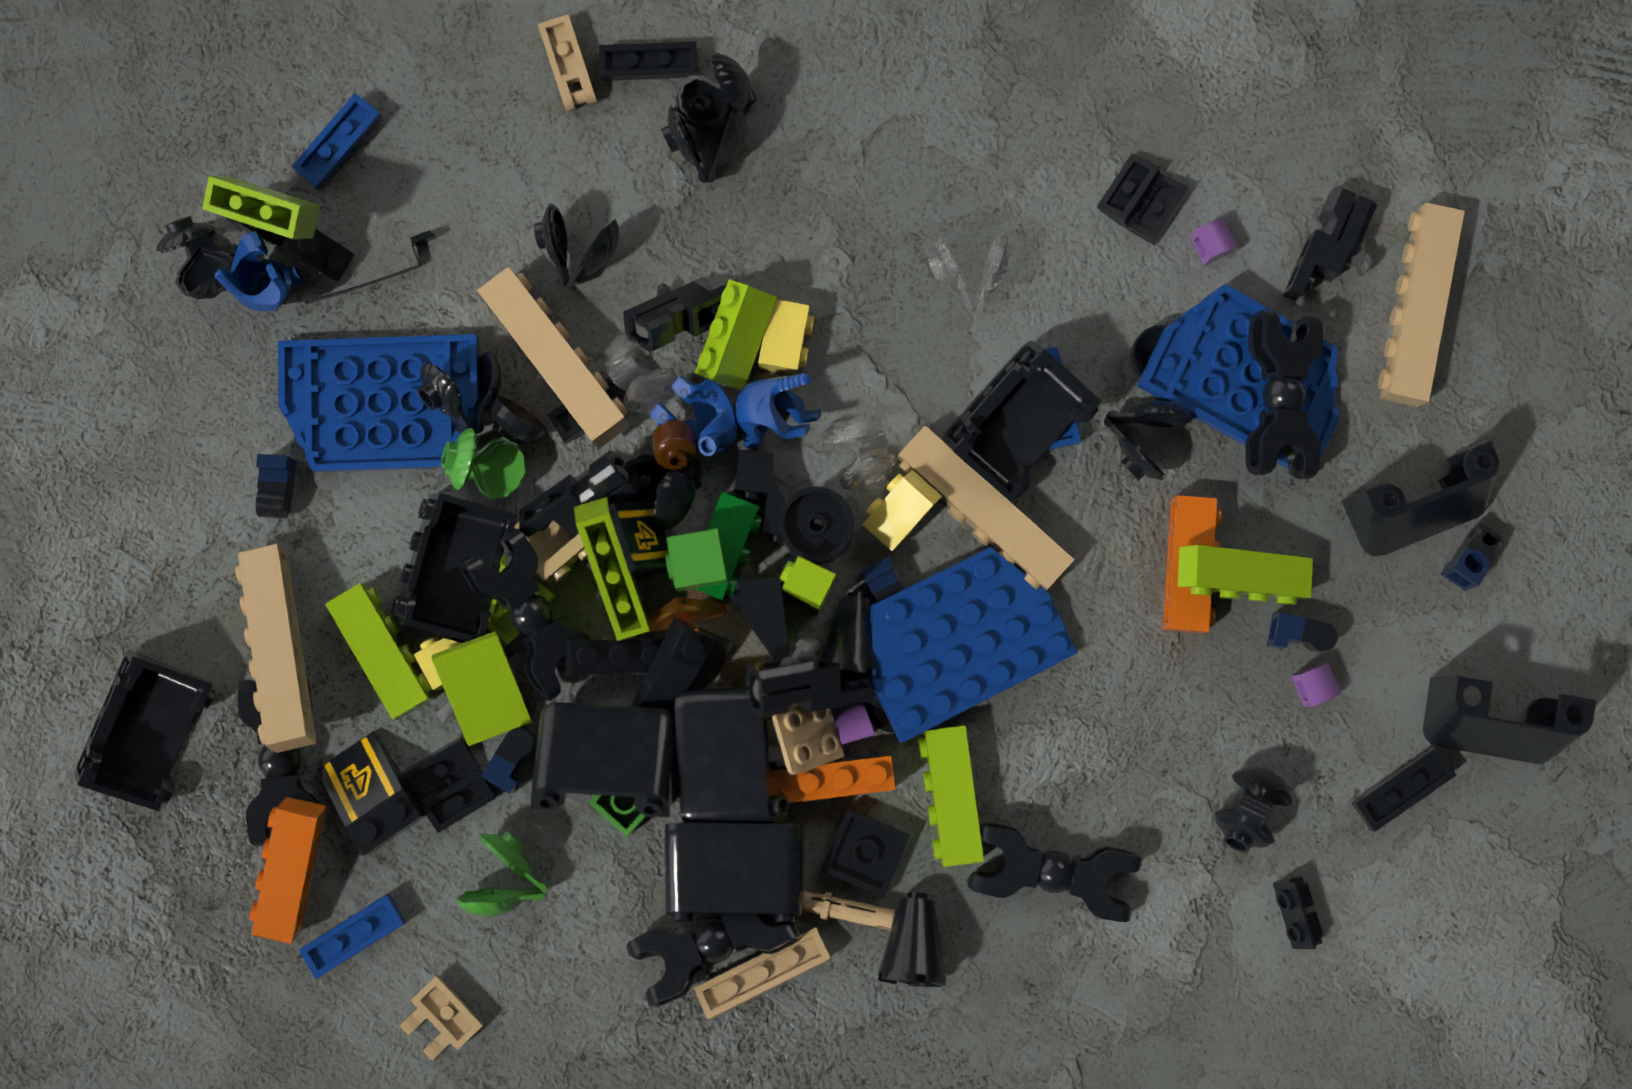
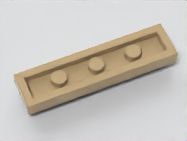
M814 928L804 933L801 940L796 944L773 955L763 953L695 987L694 990L707 1020L710 1021L832 959L818 929Z

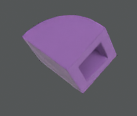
M1218 219L1196 228L1190 236L1204 266L1240 249L1226 219Z
M1329 661L1291 675L1304 707L1316 706L1342 693Z
M863 703L832 712L841 745L874 735Z

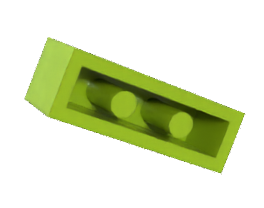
M209 176L202 209L291 239H308L314 236L320 205L234 177Z
M729 279L722 293L721 302L714 321L711 323L704 349L699 356L695 374L741 390L748 380L778 297Z
M798 556L795 563L788 561L780 577V582L783 585L784 595L820 612L834 584L836 574Z

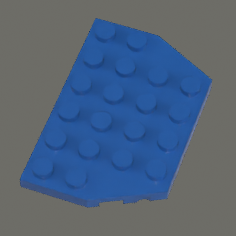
M1226 284L1220 286L1164 328L1137 387L1161 400L1177 403L1187 409L1193 418L1245 445L1249 434L1260 423L1261 412L1269 411L1263 401L1264 386L1269 380L1261 379V367L1254 360L1248 349L1249 324L1253 315L1260 310L1276 312ZM1276 313L1280 317L1282 333L1289 340L1294 322ZM1323 339V351L1317 360L1309 366L1308 378L1300 380L1305 387L1306 398L1304 406L1299 411H1307L1308 424L1321 442L1320 459L1339 420L1338 409H1335V388L1338 387V374L1335 369L1338 362L1337 346ZM1280 450L1277 464L1288 469L1286 455Z
M477 334L278 341V406L294 432L298 445L301 446L305 453V458L312 471L343 472L442 468L441 459L447 441L455 442L460 434L455 430V425L450 417L443 414L438 408L435 410L429 409L420 399L417 388L422 385L420 369L427 362L438 366L446 372L461 394L462 411L468 417L469 408H474L479 399V337Z
M991 547L870 606L873 652L881 670L880 678L875 676L876 670H870V682L899 743H903L1077 654L1049 593L1042 587H1039L1037 590L1024 579L1027 575Z

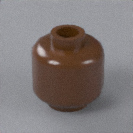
M670 420L662 423L654 430L652 436L655 460L660 466L666 469L678 470L691 465L697 455V445L694 430L689 424L683 421Z

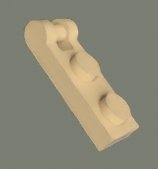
M569 14L539 23L538 27L566 112L576 109L575 105L587 102L588 105L596 103L597 100ZM580 82L582 89L570 93L568 85Z

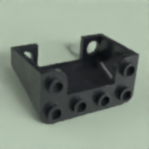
M434 493L429 498L423 499L418 512V518L422 519L419 532H413L409 544V550L413 551L410 564H404L400 577V582L405 583L402 595H396L391 609V615L396 616V623L465 641L484 636L491 612L485 611L488 599L473 593L460 571L459 563L466 556H476L491 571L496 572L503 548L501 543L502 536L507 530L515 527L518 514L443 493Z
M1463 676L1430 677L1423 734L1430 744L1438 747L1543 764L1550 761L1584 735L1592 727L1594 721L1596 700L1559 694L1558 699L1538 698L1533 700L1528 706L1525 723L1490 717L1488 714L1492 681ZM1469 686L1478 688L1481 693V700L1475 706L1468 705L1463 699L1464 690Z

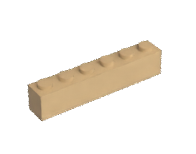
M1426 202L1418 210L1412 212L1409 218L1408 231H1411L1409 243L1405 245L1402 253V262L1405 263L1404 273L1400 275L1396 284V294H1399L1397 306L1393 308L1390 316V325L1393 326L1392 336L1387 339L1384 347V357H1387L1386 368L1381 371L1378 379V388L1381 389L1380 399L1415 407H1419L1430 400L1464 219V210Z
M508 266L477 289V291L599 450L630 426L624 417L629 412L618 397L611 400L605 391L610 387L597 371L592 375L586 368L590 361L579 347L574 350L570 347L567 340L571 336L562 324L558 322L553 325L547 317L552 312L542 298L533 299L529 293L533 287L522 272L516 276Z
M924 426L898 454L897 460L900 462L898 468L905 475L913 469L942 495L940 499L950 507L947 512L961 524L966 521L975 529L972 534L978 541L985 546L989 543L994 546L1001 556L1027 575L1024 579L1036 590L1039 587H1042L1045 591L1048 590L1075 560L1015 505L959 458L927 426Z
M278 544L238 553L239 565L235 567L237 580L243 588L244 596L240 597V606L243 614L247 616L248 628L244 629V636L248 647L252 651L253 659L249 660V670L252 678L256 680L257 692H254L253 699L255 707L261 715L262 724L258 725L260 741L276 753L316 744L288 553Z

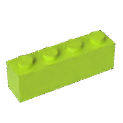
M607 497L576 506L574 511L576 526L616 639L619 641L648 632L650 629L646 609L635 577L628 571L608 508L610 504Z
M1205 545L1182 546L1179 548L1177 587L1191 589V595L1211 596L1212 591L1220 592V598L1240 599L1241 594L1248 595V601L1269 602V597L1277 598L1276 604L1297 605V599L1311 598L1313 558Z
M359 583L325 603L390 717L392 720H400L434 700L430 692L433 689L424 673L420 674L414 665V662L417 660L411 647L408 644L403 645L397 636L400 629L391 615L386 617L380 607L384 602L374 586L369 588L368 585Z
M966 726L927 730L923 732L924 738H918L920 757L927 758L928 771L923 772L925 792L931 791L933 805H928L927 810L930 826L936 825L938 839H932L934 859H940L943 867L984 862Z

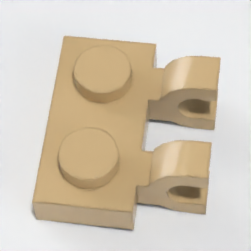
M437 975L411 1000L417 1009L399 1026L409 1036L428 1019L439 1030L441 1034L423 1050L433 1061L450 1043L458 1051L484 1023Z

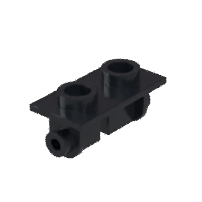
M1303 876L1289 879L1290 882L1273 883L1276 902L1281 909L1286 926V934L1291 942L1292 949H1316V945L1323 943L1321 937L1324 936L1317 912L1307 914L1305 912V908L1314 905L1308 882H1304Z

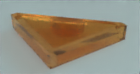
M676 597L648 617L650 631L643 634L669 629L674 616L689 623L727 614L726 605L721 601Z

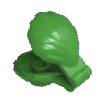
M472 428L464 430L455 442L447 441L442 453L441 467L445 468L444 475L450 477V481L457 491L467 484L468 479L474 480L481 494L486 495L489 499L506 498L511 492L519 488L521 480L525 476L526 467L525 456L515 442L500 437L497 440L493 439L480 451H476L477 435Z
M507 830L501 837L496 834H480L482 837L480 840L498 858L524 880L528 878L538 888L518 890L484 888L465 891L463 895L458 896L456 899L458 905L471 914L493 917L513 910L523 900L533 899L541 901L545 896L547 887L538 877L532 876L530 865L526 858L521 855L526 848Z

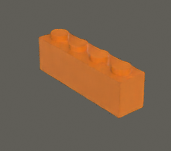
M1177 495L1171 499L1162 630L1202 634L1209 632V626H1214L1215 607H1211V596L1191 595V589L1177 586L1180 547L1192 545L1220 547L1219 541L1215 540V529L1220 526L1222 517L1221 508L1217 507V498Z
M891 755L829 762L794 775L790 774L787 768L771 769L770 788L780 789L787 797L789 803L895 790Z
M286 797L278 807L272 808L268 819V827L272 828L271 837L265 841L261 856L262 859H266L264 870L262 869L259 872L255 889L260 891L258 901L253 903L249 916V921L254 922L251 935L292 944L302 930L327 806Z

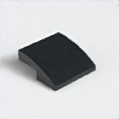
M1132 153L1097 205V209L1133 234L1155 245L1189 194V187L1162 174L1159 166Z
M462 736L403 770L402 775L420 800L421 809L437 833L496 799L489 781L481 777L483 771Z

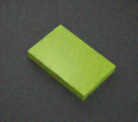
M496 631L431 655L435 669L468 746L532 723L530 713Z

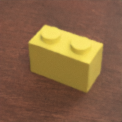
M782 300L776 301L763 336L758 361L759 369L797 375L799 367H806L809 348L803 347L805 335H812L815 316L809 315V305Z
M913 469L904 477L899 473L889 483L886 489L890 493L884 500L878 497L869 506L866 512L870 516L862 524L891 551L907 537L942 497Z

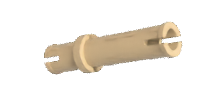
M804 890V912L821 915L820 919L827 920L828 917L891 931L895 909L833 897V893L826 892L824 895Z

